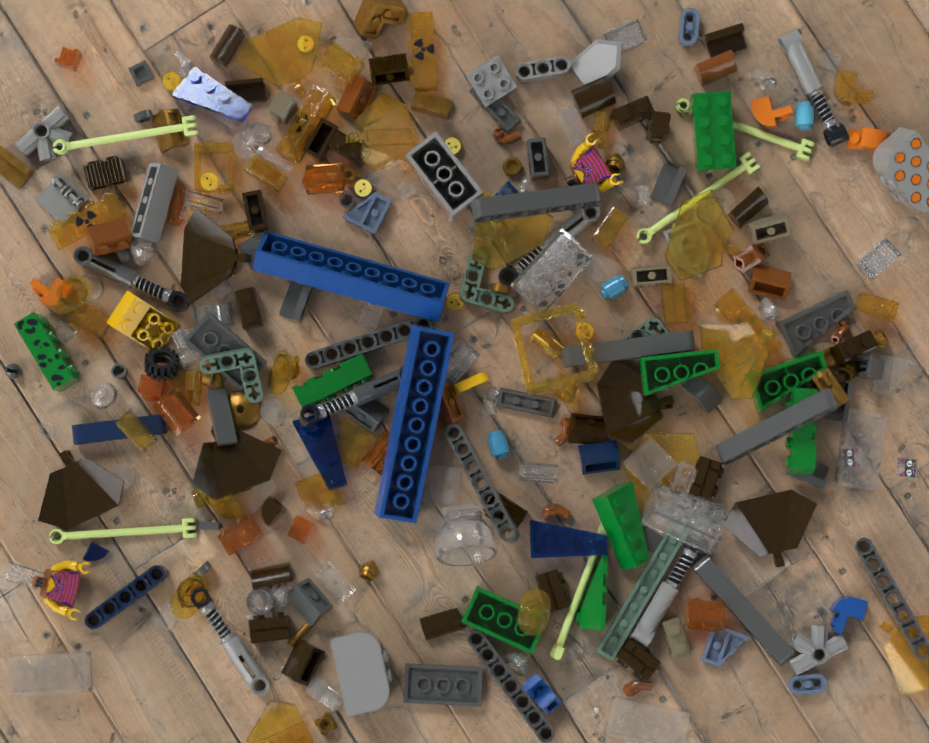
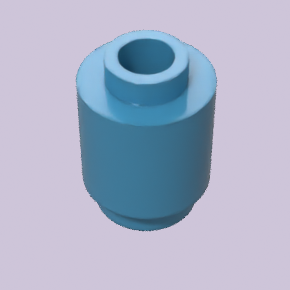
M615 275L601 284L602 289L599 291L605 300L609 299L612 301L626 292L629 285L622 275Z
M503 430L489 433L487 441L491 456H496V460L508 457L507 453L510 452Z

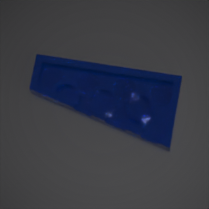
M195 66L171 94L174 99H180L188 104L203 107L205 110L220 113L222 116L239 122H243L254 109L252 104Z
M330 414L312 428L302 426L299 419L292 421L329 491L348 486ZM314 415L306 418L311 420L314 418Z
M530 520L531 558L608 555V536Z

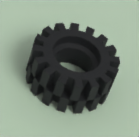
M160 346V349L154 347V351L150 349L145 354V373H147L148 377L151 376L152 380L157 378L159 382L161 379L165 382L167 378L172 380L173 376L176 377L177 373H179V354H175L176 351L174 349L170 351V347L164 349V346ZM163 362L167 363V365H158L157 363Z

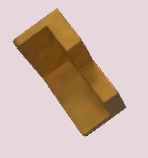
M363 0L353 25L361 36L377 39L384 23L401 25L408 9L401 0Z

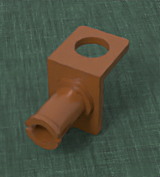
M762 242L757 243V245L752 244L733 257V265L744 273L770 257V254ZM758 247L763 251V255L759 252Z

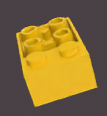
M126 291L106 322L143 347L153 351L154 347L160 349V346L165 347L179 326V323L129 291Z

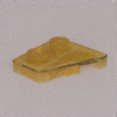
M332 469L295 482L300 499L303 501L343 505Z

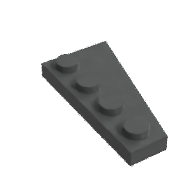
M848 290L778 322L793 357L797 356L801 350L808 347L821 334L823 335L832 325L839 322L856 308Z

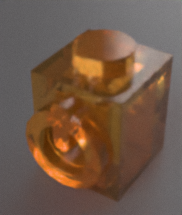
M141 374L137 393L142 394V399L160 402V398L167 395L169 384L166 383L167 381L164 382L163 379L159 382L157 378L152 380L151 376L148 377Z

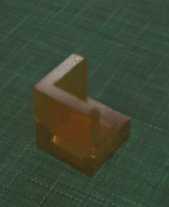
M63 47L59 59L55 58L54 62L59 67L76 72L82 53L75 48L71 50Z
M296 515L288 536L299 541L301 544H305L315 523Z

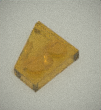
M341 418L339 461L357 469L375 435Z

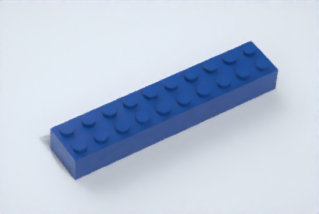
M269 231L265 232L256 250L253 270L263 274L277 276L281 279L291 280L299 284H305L317 289L333 292L337 295H344L355 300L365 301L373 305L383 306L391 310H397L439 322L450 282Z
M418 325L411 326L374 514L379 518L417 523L455 333Z

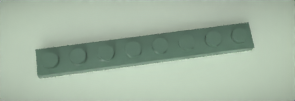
M673 518L663 538L597 647L596 652L611 661L614 660L691 529L689 526Z

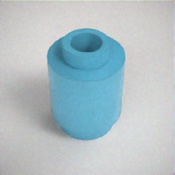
M811 102L796 103V108H794L796 114L795 127H799V130L802 131L810 130L811 126H814V107Z

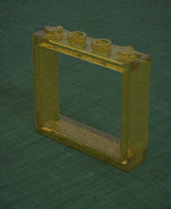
M578 302L510 319L529 396L597 379L596 373L599 372L597 361L593 362L591 356L595 354L592 343L588 344L587 337L590 336L588 325L584 326L583 319L586 316L583 307L580 308ZM574 313L588 371L535 384L521 326Z

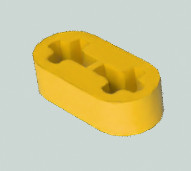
M486 371L454 384L453 388L456 394H459L490 379Z

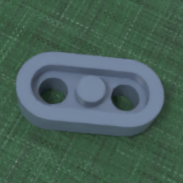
M694 8L685 9L680 17L678 40L685 47L693 46L698 39L700 14ZM690 16L693 18V21L688 22L686 18ZM689 35L691 40H686L684 36Z
M818 673L799 674L791 676L787 686L796 695L818 694L826 690L827 680ZM818 679L819 685L815 687L813 682ZM795 681L800 682V686L798 688L794 687Z

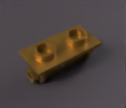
M829 368L821 370L812 378L820 391L825 389L832 390L839 407L850 400Z

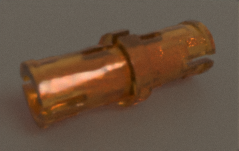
M177 186L174 202L171 203L172 210L168 224L180 226L183 210H186L185 202L189 189Z

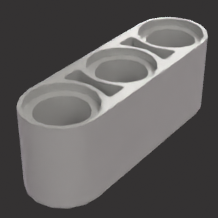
M565 56L523 62L516 68V79L520 83H530L564 77L569 73L571 63ZM558 63H564L567 66V68L565 70H559L556 65ZM545 66L548 72L542 74L538 71V68ZM526 69L530 74L527 77H523L519 74V71Z

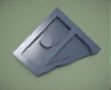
M374 192L366 200L356 205L350 212L344 214L342 219L376 235L392 200Z
M713 623L700 660L720 667L729 656L748 640L749 636Z

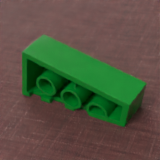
M718 349L640 357L639 365L643 396L719 369Z
M815 350L745 374L756 410L762 412L768 406L792 392L794 388H798L812 380L821 370L827 369L823 352Z
M360 354L339 364L337 368L324 371L320 377L316 376L306 380L304 385L300 387L298 384L293 386L292 389L301 407L307 404L318 405L324 400L327 402V400L331 401L332 398H337L336 394L341 391L344 394L354 388L353 385L359 382L360 384L369 382L373 374L363 354Z
M794 388L788 401H785V409L816 394L818 389ZM813 422L788 434V437L785 439V448L788 449L785 465L789 467V474L812 475L816 469V443H812V440L816 438L817 425L813 424Z
M633 481L617 484L593 498L592 501L621 570L637 568L648 561L649 555Z

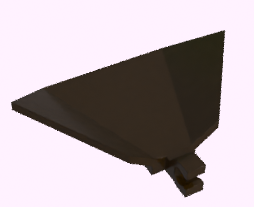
M198 208L194 209L184 228L181 287L191 304L230 278L234 269L237 268V263H251V255L238 253L234 238Z
M612 361L597 383L600 408L607 437L632 445L663 418L660 409L673 408V395L665 396L662 399H658L657 392L643 396L641 374L620 361Z
M212 426L211 434L215 441L203 443L192 485L214 500L250 490L253 486L270 481L282 450L240 430L235 432L237 437L236 444L217 446Z
M65 450L59 453V456L66 467L50 473L38 521L68 530L120 505L125 480L86 457L74 462L70 450Z
M793 490L734 503L723 526L758 557L772 554L775 567L778 568L785 566L781 551L798 547L817 503Z

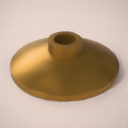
M236 391L228 396L234 427L245 429L254 425L261 413L260 403L249 402L245 391ZM239 406L244 407V411L242 413H239L237 411V408Z

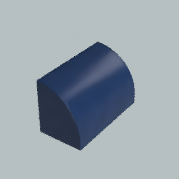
M616 440L578 445L582 475L620 470V455Z

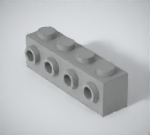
M160 163L149 164L130 232L132 237L159 244L179 170Z

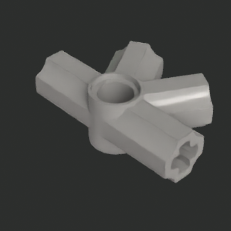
M57 107L41 122L36 123L33 129L15 145L26 157L38 149L41 162L57 159L56 153L53 150L55 148L53 143L58 139L65 140L66 142L72 141L73 133L60 129L70 119ZM42 127H46V135L39 136V129ZM59 143L57 146L63 147V144Z
M811 625L810 639L798 631L791 639L789 646L801 654L788 661L795 674L799 675L847 650L848 646L840 633L828 639L827 625ZM821 649L823 655L820 659L816 660L814 653L816 650Z

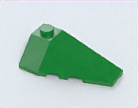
M602 551L580 606V612H576V623H579L580 628L605 631L606 604L604 598H606L607 593L605 579H607L608 551Z

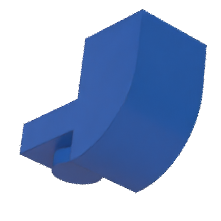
M850 596L841 597L834 601L829 609L837 612L836 616H832L830 622L831 631L842 634L848 616L863 620L868 601Z
M538 674L527 679L526 683L522 686L547 715H550L562 704V701Z

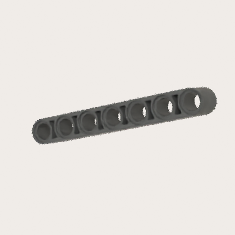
M589 183L478 198L471 201L470 204L474 222L483 223L592 208L601 205L602 198L598 184Z
M416 317L311 351L305 356V364L310 369L317 370L351 359L360 354L364 355L409 340L410 334L407 336L400 334V329L403 326L411 329L412 325H418L420 321L425 320L429 323L428 328H432V322L425 318ZM383 333H391V341L384 342L382 340ZM372 338L374 345L371 348L364 347L365 339ZM348 344L356 346L354 353H346L345 348ZM330 350L337 351V357L334 360L327 358V353ZM312 356H318L319 363L315 366L309 364V359Z
M693 330L561 348L564 368L696 350Z
M822 390L716 445L722 464L733 463L838 409L839 406L832 390Z
M449 425L445 430V435L499 537L509 544L517 542L520 536L519 530L469 437L459 425ZM455 430H459V436L452 438V433ZM464 446H468V452L461 455V449ZM474 462L477 463L476 470L470 471V465ZM486 479V485L483 488H479V481ZM490 496H495V502L488 505L487 499ZM503 512L504 519L497 522V514ZM512 529L513 536L507 539L505 533L507 530Z
M860 538L856 542L854 550L912 653L919 660L929 658V641L870 539ZM862 542L867 543L869 550L862 552L859 550L858 545ZM872 559L876 560L879 564V567L877 569H871L868 565V561ZM881 576L888 579V585L885 587L878 583V578ZM889 594H896L898 596L896 604L888 601ZM899 611H905L908 614L907 621H901L898 618ZM909 628L917 630V638L912 639L908 636ZM920 645L928 649L926 656L919 655L918 647Z
M706 554L691 567L780 666H783L796 654Z
M477 629L472 630L468 634L469 645L538 739L544 743L551 742L554 739L555 732L549 721L522 687L484 633ZM475 633L480 634L482 637L481 642L478 644H474L471 641V636ZM484 650H492L493 657L491 659H484L482 656ZM497 665H502L505 668V672L502 675L494 673V668ZM508 681L516 683V688L513 691L506 689L505 685ZM519 697H526L528 699L527 705L519 706L517 704ZM533 712L538 713L540 716L536 722L529 720V715ZM544 728L551 730V735L547 738L540 735L541 730Z

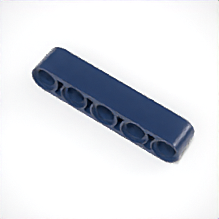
M165 414L72 425L74 445L167 433Z
M155 565L89 612L85 617L86 626L90 629L102 627L162 583L168 576L167 568L163 565ZM156 568L162 571L160 579H156L153 575ZM140 580H144L147 584L144 591L138 588ZM125 591L131 595L129 602H125L122 598ZM109 603H112L115 606V611L113 614L107 611V605ZM92 615L99 617L98 625H94L91 622Z

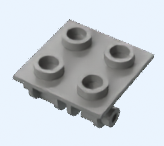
M498 55L466 75L485 108L506 94H512L514 89L517 88L516 83Z
M61 172L58 177L55 175L51 178L52 183L35 200L63 226L89 198Z

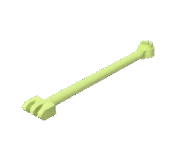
M682 98L676 102L678 105H675V110L678 114L691 113V104L687 99ZM685 103L687 108H681L680 104ZM733 120L734 129L798 151L796 158L809 161L810 157L803 153L811 154L812 149L807 148L806 145L814 147V142L803 138L799 144Z
M196 116L182 117V124L72 142L58 139L53 143V147H57L59 143H62L63 148L61 150L54 148L53 150L59 155H65L72 149L184 131L185 137L199 135L198 131H190V128H196L197 123L189 124V121L196 120Z
M749 151L738 159L741 165L648 229H640L636 234V240L640 239L641 234H645L647 239H641L639 243L647 244L651 240L652 235L745 170L750 175L760 168V165L756 164L753 168L750 166L756 160L755 158L749 161L746 160L752 155Z
M196 518L182 519V525L74 532L54 529L50 532L49 536H55L56 533H60L61 539L56 540L55 537L49 539L54 544H61L64 540L179 532H183V538L197 537V533L189 534V530H196L197 528L196 526H189L188 522L194 523Z
M602 522L599 525L597 538L557 642L553 644L550 656L556 660H560L565 649L563 648L603 541L607 536Z

